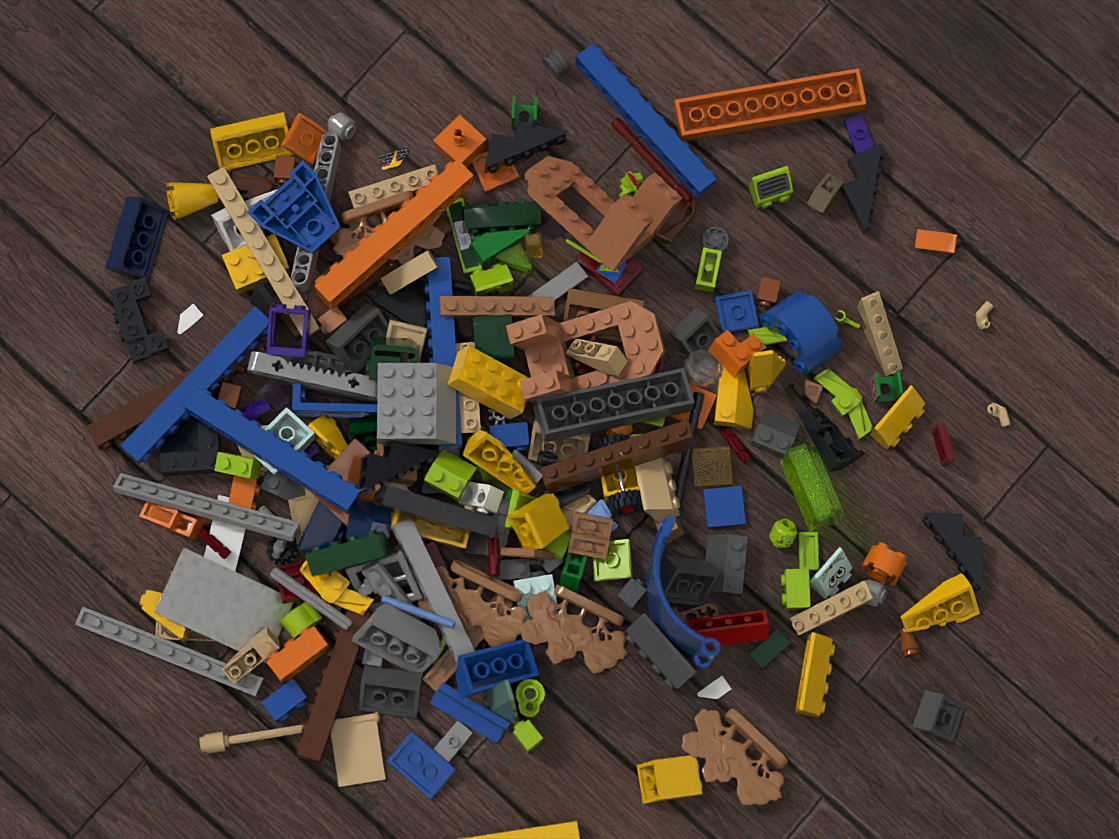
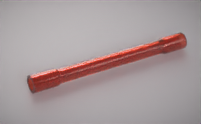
M619 117L615 118L610 125L672 189L677 191L685 205L689 203L693 196L676 181L634 136L626 124Z

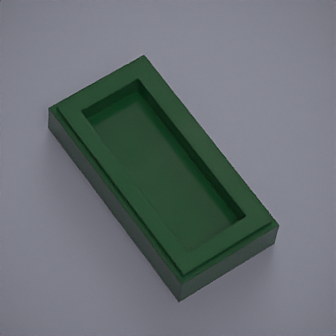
M776 629L769 636V639L764 640L749 656L763 669L790 642Z

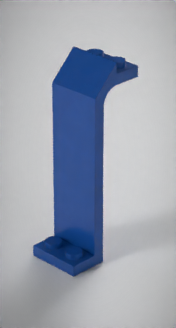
M293 383L292 411L299 418H318L323 414L326 417L331 416L338 419L377 415V404L307 403L305 389L302 388L300 383ZM415 444V445L418 446V447L424 448V445H428V444Z

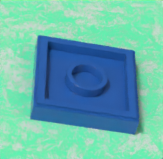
M752 290L714 298L721 334L727 330L730 333L759 328Z
M742 486L703 490L707 528L746 525Z

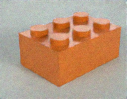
M314 626L312 628L306 627L299 633L300 637L296 640L290 639L284 644V649L280 652L276 650L268 656L267 664L283 684L330 650L328 644Z

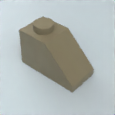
M828 172L815 188L807 204L813 210L823 213L844 182Z

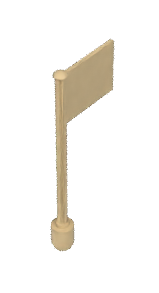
M377 711L373 714L336 719L331 732L339 787L385 780L377 723L380 721V715ZM303 725L235 736L224 735L223 731L204 734V737H199L201 752H206L207 754L226 751V747H229V744L303 733L301 732Z

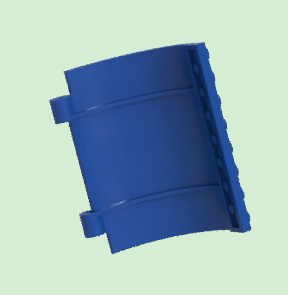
M668 516L667 520H662L651 551L654 553L646 575L647 605L654 624L670 643L685 656L691 659L694 657L693 663L696 668L706 669L711 664L712 658L718 654L720 649L719 643L715 639H707L695 633L682 623L670 608L662 589L660 579L662 552L676 521V518ZM709 644L713 645L712 649L715 652L711 651L710 653L707 651ZM698 656L701 658L703 656L705 660L708 662L700 664V659H698Z

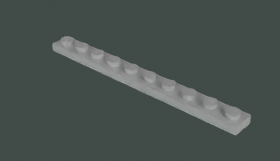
M123 473L119 475L113 486V492L291 542H293L300 529V523Z
M82 607L75 623L78 627L255 697L264 679L252 673H247L233 684L221 670L226 663L85 607Z

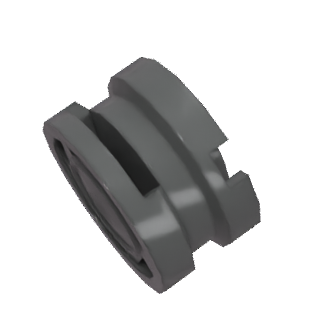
M555 49L551 50L547 57L543 56L541 59L546 69L556 79L560 77L559 74L569 71L567 62Z
M710 227L703 234L702 248L719 250L724 253L728 246V234L720 227Z

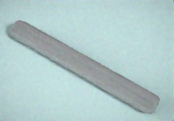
M275 567L272 570L270 576L343 629L348 630L351 627L352 620L279 568Z

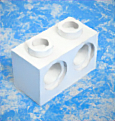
M469 482L458 503L465 506L464 508L477 510V512L488 515V512L497 513L504 492L492 485Z

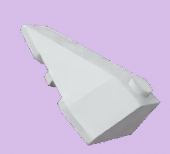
M277 190L244 202L250 210L260 199L265 202ZM226 208L211 215L218 232L230 252L247 245Z

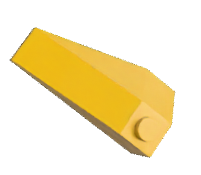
M773 350L753 353L747 367L750 391H755L756 393L766 392L784 369L786 359H782V356H778Z
M720 364L713 425L752 429L754 409L745 370L736 377H733Z
M323 414L311 422L308 427L315 433L314 441L335 460L348 445L336 426L337 422L331 416L326 417Z
M478 430L467 440L463 456L511 489L520 490L528 494L536 487L535 482L499 440L481 430Z
M961 573L944 581L900 617L907 633L928 629L931 625L936 624L944 626L947 622H964L980 614L972 585Z

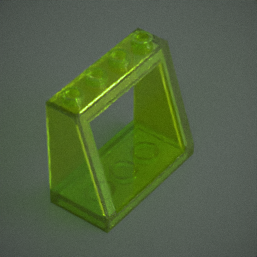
M804 443L787 450L780 463L809 532L846 519L817 448Z

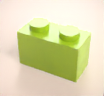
M703 247L695 289L714 292L722 251Z
M218 452L214 471L259 479L262 463L256 458Z
M785 569L784 574H781V586H784L785 594L781 595L782 605H785V610L809 609V569Z
M521 720L514 726L513 736L526 753L543 741V737L529 720L526 722Z

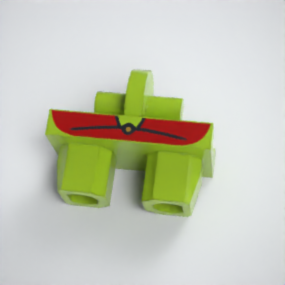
M630 171L625 174V177L620 180L622 183L620 188L623 192L619 194V197L621 198L625 194L630 198L634 196L640 187L639 185L643 182L641 173L632 174Z

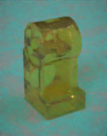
M541 232L525 234L526 259L543 257Z

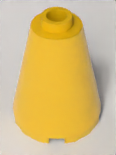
M169 182L166 184V187L170 186V191H167V199L170 212H175L174 220L181 219L217 203L219 199L211 184Z

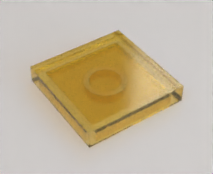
M730 446L695 448L692 450L694 488L733 485Z

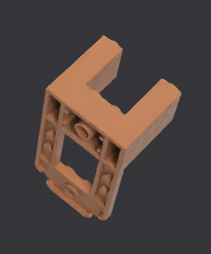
M547 156L525 173V181H528L529 185L527 188L528 195L612 272L651 242L655 233L662 227L682 200L677 191L672 189L655 172L644 180L632 198L625 194L616 202L570 161ZM571 186L605 216L595 231L558 198L560 194Z
M632 301L562 323H558L541 314L506 325L510 344L525 351L531 378L520 381L524 400L534 404L536 399L652 375L658 361L665 353L656 314ZM619 327L628 360L620 374L616 376L597 370L575 377L571 358L566 354L568 350L567 342Z

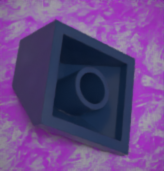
M357 500L350 510L345 538L358 535L359 538L366 537V532L376 530L377 533L384 532L389 539L391 512L375 507L374 503Z

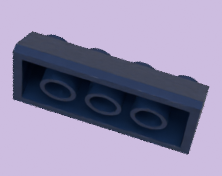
M126 197L105 269L134 279L145 277L148 282L169 210L142 197Z
M319 501L297 547L308 554L311 552V548L322 545L324 549L329 547V543L340 540L341 543H345L347 540L345 538L347 526Z

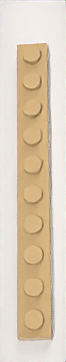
M222 167L208 175L207 178L282 304H287V308L294 309V305L306 306L259 225L247 213L249 208L225 168ZM289 314L299 333L303 336L304 315ZM312 314L309 336L320 330Z

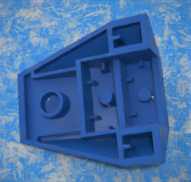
M303 160L289 173L291 178L265 202L260 199L247 213L260 227L313 254L341 226L317 174Z

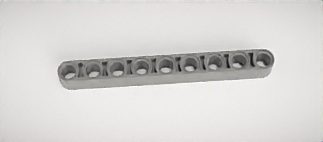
M327 132L322 136L314 170L329 203L341 153V143L334 132ZM299 246L297 247L291 279L299 292H306L312 286L320 248L312 254ZM309 261L306 265H302L303 262ZM305 278L303 282H298L300 279Z
M409 517L393 525L392 529L432 613L456 621L453 629L439 623L437 624L457 664L458 656L475 652L425 545L412 519Z

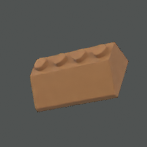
M569 288L563 322L629 301L643 307L644 301ZM619 327L588 336L592 337L595 335L597 336L596 338L622 342Z

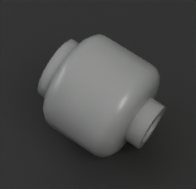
M337 113L329 118L328 131L337 134L338 139L341 141L350 139L356 132L355 121L344 113Z
M867 579L865 582L873 597L867 604L877 607L879 604L884 603L887 590L883 583Z

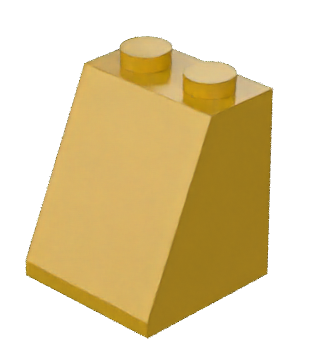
M553 493L544 494L508 514L516 535L525 549H542L569 529L568 520L559 507V500Z
M146 590V593L142 594L140 600L142 610L180 640L187 643L190 633L189 628L154 612L162 593Z
M690 755L658 759L637 765L643 804L702 794V781L699 777V763L696 757L693 758Z

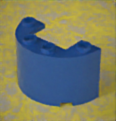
M796 291L761 314L759 318L763 326L768 328L769 331H772L776 326L778 327L780 334L789 341L790 347L799 354L793 361L797 370L804 376H807L839 354L841 339L837 337L838 327L825 306L811 294L806 296L804 291Z

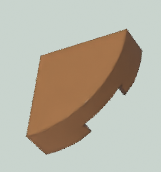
M806 379L804 382V392L808 400L816 405L824 386Z

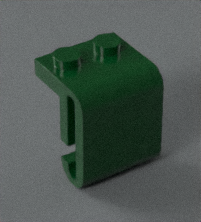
M511 314L474 316L475 349L501 363L514 360V345L510 344L506 325L512 324Z
M374 338L371 343L370 359L366 358L365 374H369V380L377 381L378 362L400 363V352L408 353V363L416 362L418 359L417 343L411 339Z

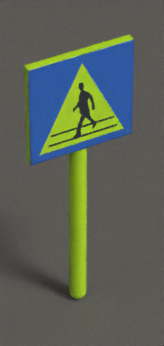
M566 239V243L601 263L596 272L616 283L627 265L625 262L612 272L592 253Z

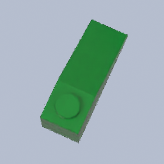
M529 229L489 232L482 236L478 234L471 239L469 250L478 263L483 266L528 238L530 231Z
M568 552L559 586L577 593L588 556Z

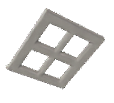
M402 551L352 565L345 569L355 591L359 593V585L362 583L357 573L362 571V567L378 559L383 565L398 561L404 574L393 577L396 582L407 579L412 590L411 593L406 594L410 601L423 599V594ZM381 601L372 603L366 612H375L379 606L385 603Z

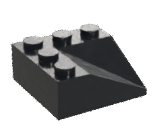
M192 415L186 421L182 420L178 424V430L172 435L169 434L165 438V443L160 447V464L163 476L221 473L214 471L218 452H221L220 433Z

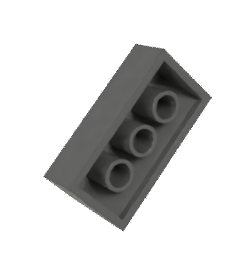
M645 613L625 631L627 634L625 636L626 640L632 646L635 644L640 649L638 651L640 656L644 660L648 659L653 664L651 668L657 675L662 674L665 678L664 683L670 690L674 688L677 691L695 675L696 671Z

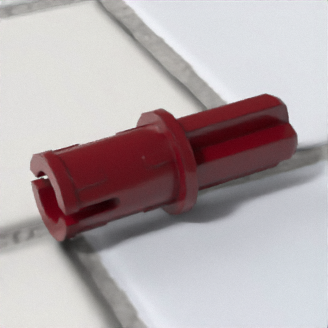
M495 536L488 539V555L486 556L488 558V576H500V558L502 556L499 550V538Z

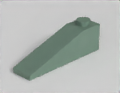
M508 680L485 692L486 697L483 698L486 709H490L491 712L513 725L519 723L514 697Z

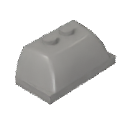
M387 603L375 610L369 620L355 633L352 642L409 672L423 673L438 658L440 652L439 638L434 628Z

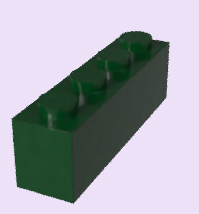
M518 199L517 202L512 204L502 201L495 203L491 207L489 203L463 206V232L469 233V235H478L480 232L489 233L529 229L530 232H534L541 225V206L536 201L526 202L525 199Z
M376 530L366 532V537L359 538L358 535L347 538L345 543H341L338 540L329 543V547L324 549L322 545L311 548V552L305 555L311 576L314 577L394 553L395 549L384 532L377 533Z

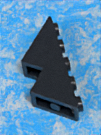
M518 121L514 138L492 133L484 173H495L502 166L506 165L508 167L515 164L516 160L521 158L528 159L535 152H544L554 144H563L567 140V131Z
M881 143L848 159L847 164L855 180L842 185L840 190L862 234L865 231H870L872 220H869V214L874 211L875 202H872L873 195L877 194L878 184H875L876 177H880L882 168L879 166V160H883L885 152Z
M395 440L390 441L384 445L383 456L369 453L361 458L358 493L365 492L367 495L376 490L375 486L380 484L383 487L391 483V478L395 477L397 480L407 475L405 471L410 469L413 472L421 468V463L425 462L427 465L435 461V456L439 452Z
M926 513L922 519L924 525L928 529H932L935 533L934 538L940 545H944L947 549L945 551L947 556L951 560L954 559L956 561L959 572L968 577L973 590L980 591L983 588L982 537H963V514Z

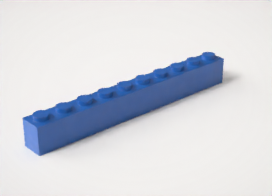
M592 44L576 56L575 65L697 199L714 187L716 182L714 172L703 165V161L698 155L695 156L692 153L690 146L686 142H682L678 137V133L666 124L664 117L654 111L652 104L641 97L640 91L631 86L624 74L621 75L614 62L609 61L605 57L601 48H597Z
M450 257L434 258L439 267L424 275L428 276L429 282L425 283V294H429L430 301L426 302V311L431 314V320H427L428 332L432 331V339H428L429 350H433V357L430 358V363H439L453 367L456 359L454 317H440L439 308L440 296H452ZM456 390V444H439V450L462 448L458 390Z
M254 307L121 445L123 450L137 463L147 462L152 456V451L155 448L159 449L165 443V438L178 430V424L182 420L186 421L191 416L185 412L184 405L195 389L199 388L202 390L204 388L213 393L219 387V382L223 378L226 379L233 372L232 368L236 364L240 365L245 360L247 352L249 350L253 351L259 345L258 341L263 336H268L269 318L257 307Z
M199 388L195 389L184 405L185 412L348 515L361 496L358 493V486L352 482L347 483L342 480L343 477L337 472L333 471L331 473L326 470V466L319 461L315 463L309 459L310 456L304 451H296L290 442L286 440L282 442L271 430H263L257 421L253 419L249 421L241 411L230 409L228 403L222 399L216 400L208 390L204 388L202 390Z

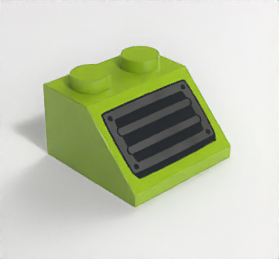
M788 166L752 177L749 191L756 208L762 207V209L772 206L774 202L779 201L783 203L792 197L793 187Z

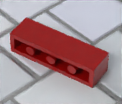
M765 609L688 619V628L707 639H715L719 646L769 639V623Z

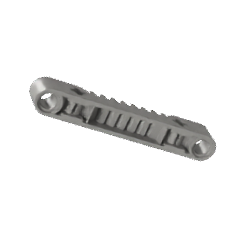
M255 351L251 352L247 371L252 374L377 401L378 378L377 381L369 380V376L351 373L347 377L343 373L341 377H338L336 371L332 376L330 375V370L323 374L322 368L315 372L314 366L308 370L307 365H304L301 369L299 363L293 367L290 361L287 365L286 360L280 356ZM276 364H280L281 369L279 371H275ZM352 381H356L355 388H351L350 383Z

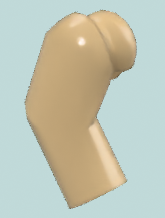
M988 301L975 314L977 326L981 329H987L990 326L987 314L992 310L993 305Z
M992 403L987 407L989 414L999 418L1002 427L1011 425L1005 407L996 403Z

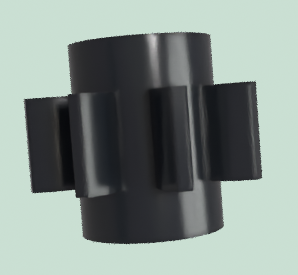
M545 448V451L539 450L536 464L540 465V468L557 462L558 455L554 454L553 449Z

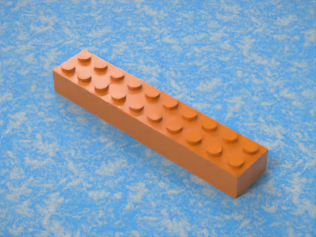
M858 68L676 99L673 107L679 138L684 142L864 111L867 103Z
M459 159L455 162L450 161L440 175L437 173L430 179L431 183L426 187L422 186L417 190L416 196L412 200L410 198L401 205L402 208L398 212L394 211L387 217V222L383 225L379 224L373 229V234L370 237H364L358 243L359 246L355 250H349L344 255L345 259L340 263H334L330 267L328 274L325 276L323 274L316 279V284L314 285L315 292L330 310L334 309L473 186V174Z

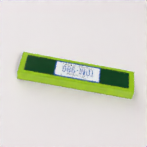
M462 197L458 198L446 210L465 275L482 269V266L469 250L473 235L463 232L462 209L465 204Z

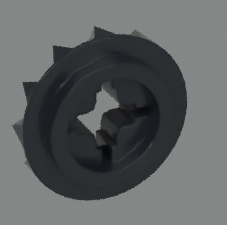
M274 537L267 547V555L270 561L278 566L292 563L298 554L296 542L294 540L293 542L287 541L285 548L291 550L284 552L283 558L280 555V558L275 559L274 556L272 557V553L274 551V543L278 538Z

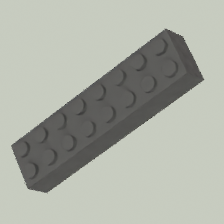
M681 368L538 398L534 404V411L543 443L691 412L695 402L685 370Z

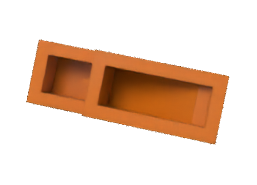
M146 501L139 517L193 541L197 540V534L204 525L199 520L182 514L175 509Z

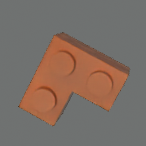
M727 330L713 341L708 351L733 377H736L748 367L753 353L764 351L766 346L754 334L740 343Z

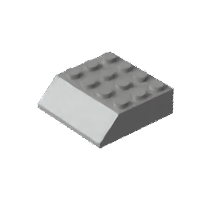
M378 363V444H387L392 440L406 444H456V389L447 385L453 367L439 363Z

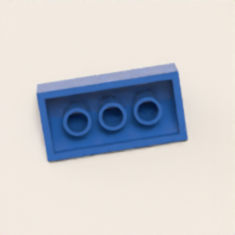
M523 639L460 655L457 660L456 682L461 698L487 692L505 680H508L510 685H514L539 676L530 644Z

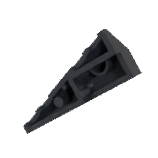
M793 384L785 388V392L829 472L842 470L865 454L862 449L858 451L851 444L852 440L849 437L845 439L838 431L839 427L819 408L814 409L808 404V398L806 396L801 397L794 389L795 386Z

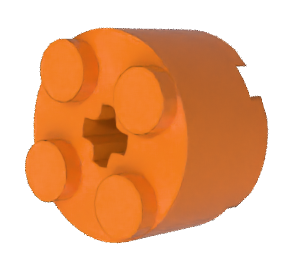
M879 542L878 545L871 546L861 569L865 568L867 570L865 574L870 578L883 584L888 581L891 582V586H894L906 566V556L901 552L890 550L888 545Z

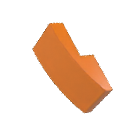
M917 229L915 248L955 254L958 235Z

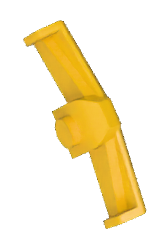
M307 560L300 569L301 573L321 595V598L329 604L337 605L363 616L374 601L370 597H362L359 593L347 589L351 582L336 571L331 576L328 573L312 577Z

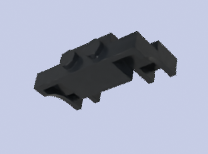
M145 277L128 282L126 286L109 291L116 312L113 313L115 323L120 324L121 331H118L121 341L126 342L134 364L169 351L163 330L148 335L137 303L152 297Z

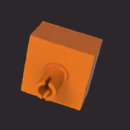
M461 115L456 117L433 140L435 149L447 160L455 162L459 159L466 168L488 147L487 139Z

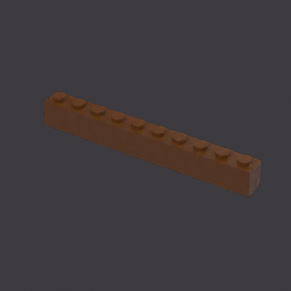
M259 340V345L253 351L266 353ZM249 350L245 355V360L240 365L236 364L232 368L233 372L226 379L223 378L219 384L230 382L232 377L237 374L243 375L247 373L250 355L253 351ZM196 367L86 426L99 450L102 448L106 450L113 446V442L128 438L130 433L135 431Z

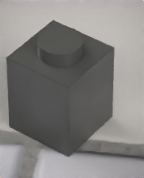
M631 578L617 595V599L632 610L646 593L647 589L644 588L646 585L637 578L636 580Z

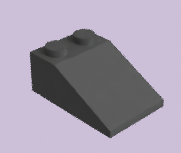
M268 470L260 488L262 492L289 503V499L306 495L305 488L280 471L274 475Z

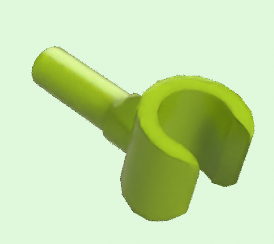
M837 311L838 314L843 316L842 319L835 317V321L838 324L846 323L859 329L860 324L847 318L844 311Z

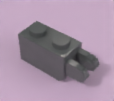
M529 558L500 560V576L493 577L503 582H514V580L544 576L545 572H530L529 566L545 565L544 560H529Z

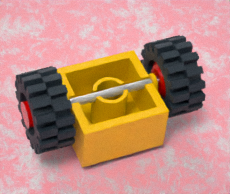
M624 434L609 435V437H603V439H599L596 442V449L630 438ZM635 467L600 478L604 501L609 505L611 515L614 517H622L624 515L625 517L643 510Z

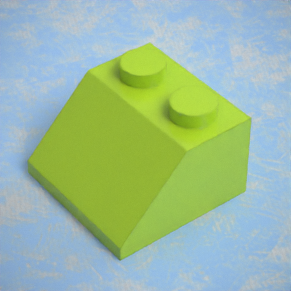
M495 264L491 266V269L485 271L484 269H479L470 275L475 296H487L488 292L495 294V291H499V294L513 290V278L507 264Z
M443 449L424 478V482L459 502L477 467Z

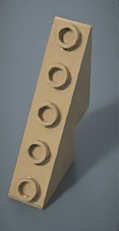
M431 165L349 191L348 193L354 208L405 191H412L415 197V193L422 186L426 187L431 183L430 179L438 173L436 165Z
M877 291L861 298L857 309L866 326L864 333L885 376L894 374L896 370H902L903 367L880 293Z
M475 342L456 343V356L458 351L469 345L475 348ZM459 391L461 433L477 432L481 430L479 402Z
M306 488V495L288 500L292 521L300 523V529L295 536L297 545L319 502Z
M864 580L790 619L793 628L799 636L869 603L873 597Z

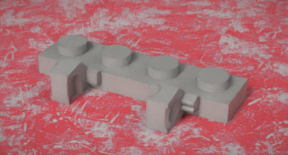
M379 559L362 567L361 572L366 577L364 583L359 585L358 592L362 597L369 595L373 591L375 594L378 592L381 597L383 595L415 606ZM401 610L419 621L422 620L420 616Z

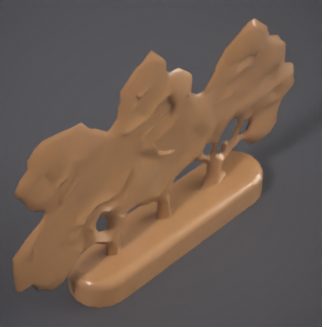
M405 191L342 213L340 216L344 224L359 221V225L354 231L349 228L338 230L336 234L338 243L333 247L336 254L342 255L343 259H345L344 255L349 250H355L359 246L358 243L362 239H358L359 231L362 232V228L365 231L364 237H370L373 234L374 228L366 224V218L380 214L383 225L388 221L385 212L399 207L401 209V205L410 198L412 200L414 198L413 192ZM440 215L390 259H397L400 264L404 265L414 259L415 246L426 250L439 248L443 243L442 240L445 234L438 227H433V224ZM352 233H355L354 238L351 237Z
M454 560L451 565V570L460 575L458 579L453 580L450 578L443 566L435 568L466 633L472 632L476 625L481 626L484 639L491 647L514 642L518 635H522L520 626L524 624L525 610L520 606L508 608L504 602V598L520 602L524 595L521 590L493 576H488L487 573L459 560ZM466 578L478 584V589L466 590L464 588V579ZM454 583L457 584L455 589L452 588ZM484 587L498 594L496 601L488 603L481 598ZM423 595V599L417 600L419 608L432 612ZM499 604H501L500 608L504 609V616H500L498 613ZM507 610L511 612L510 616L507 615Z
M559 585L556 586L554 595L563 599L561 604H554L549 593L546 591L539 592L537 595L531 594L526 606L533 619L527 620L520 626L521 636L524 641L535 645L548 642L547 654L554 665L561 662L563 658L570 659L575 657L577 651H583L586 666L593 674H596L604 669L614 667L618 659H624L628 655L624 647L626 641L625 633L622 631L610 633L605 626L606 622L621 626L625 620L623 616ZM568 602L582 609L580 615L567 614ZM557 608L560 609L558 614H555V610ZM586 612L599 617L597 626L590 628L583 624ZM600 629H602V633L605 632V641L600 640ZM608 635L612 636L611 640H608Z
M731 708L725 714V719L731 727H724L718 711L702 709L695 717L698 731H692L683 735L682 748L693 758H706V763L702 768L705 782H714L716 779L720 782H728L732 777L738 780L737 794L743 805H766L770 799L776 801L778 798H781L780 788L784 784V777L779 772H770L767 767V761L781 769L788 763L787 758L736 710ZM735 730L747 740L745 744L732 739ZM722 731L727 732L723 736L720 734ZM750 745L762 754L760 760H751L747 757L746 749ZM752 763H758L756 767L752 766ZM760 764L763 765L761 768L764 769L762 777L758 775ZM767 772H768L769 775H770V777H769L768 779L766 778Z

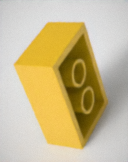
M276 235L267 236L266 239L287 274H290V268ZM248 245L222 255L238 295L255 288L260 283L265 284L269 282Z

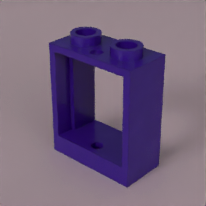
M275 304V307H270L266 354L308 356L311 310H306V306L294 305V309L287 308V304ZM277 313L304 315L302 348L275 346Z

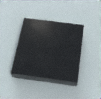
M262 283L255 287L250 302L269 318V308L275 307L277 303ZM277 313V326L283 313Z

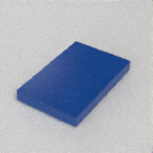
M411 731L387 760L390 765L430 800L457 770L414 731Z

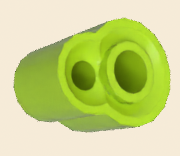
M305 602L288 613L280 623L290 636L296 640L301 636L299 633L308 626L310 628L316 626L324 617L317 609Z
M527 679L518 685L515 695L521 716L531 719L539 713L540 706L544 701L545 691L542 684L537 680Z

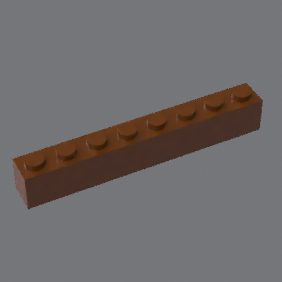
M685 420L540 469L544 484L551 494L696 447L697 443L689 421Z
M349 610L342 613L352 620V625L348 630L341 627L335 633L334 640L336 644L334 648L331 647L327 659H330L328 666L323 667L321 677H323L322 683L316 687L314 695L317 697L315 703L311 702L308 710V714H310L309 720L304 722L301 730L304 733L302 740L298 739L295 747L297 757L317 764H320L361 649V646L352 642L355 633L371 617L370 613L365 612L363 616Z

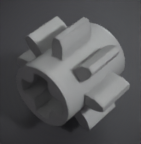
M488 409V412L492 414L489 417V421L494 420L495 425H498V423L505 424L506 419L511 420L504 415L503 418L496 416L497 411Z

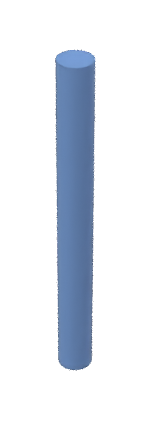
M383 595L382 603H387L453 629L456 621L389 596Z

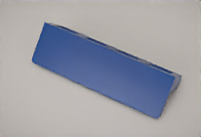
M445 683L440 684L430 701L431 705L494 743L498 742L504 730H507L510 722L468 697L461 698L460 692Z

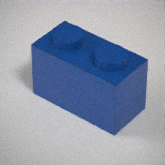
M527 422L489 426V434L499 440L507 450L523 452L526 451V448H529Z
M291 679L261 703L276 722L281 721L282 723L291 716L289 713L294 709L298 711L307 704L305 701L308 698L294 679Z

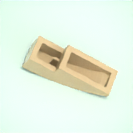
M428 250L380 279L391 295L439 266Z

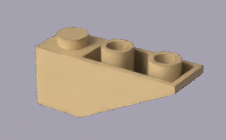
M575 339L566 352L568 356L590 367L616 376L620 374L628 362L617 346Z
M266 626L251 638L221 670L235 684L268 658L270 654L280 648L278 638Z

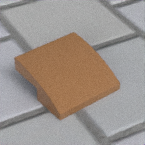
M575 511L568 552L606 559L613 518Z

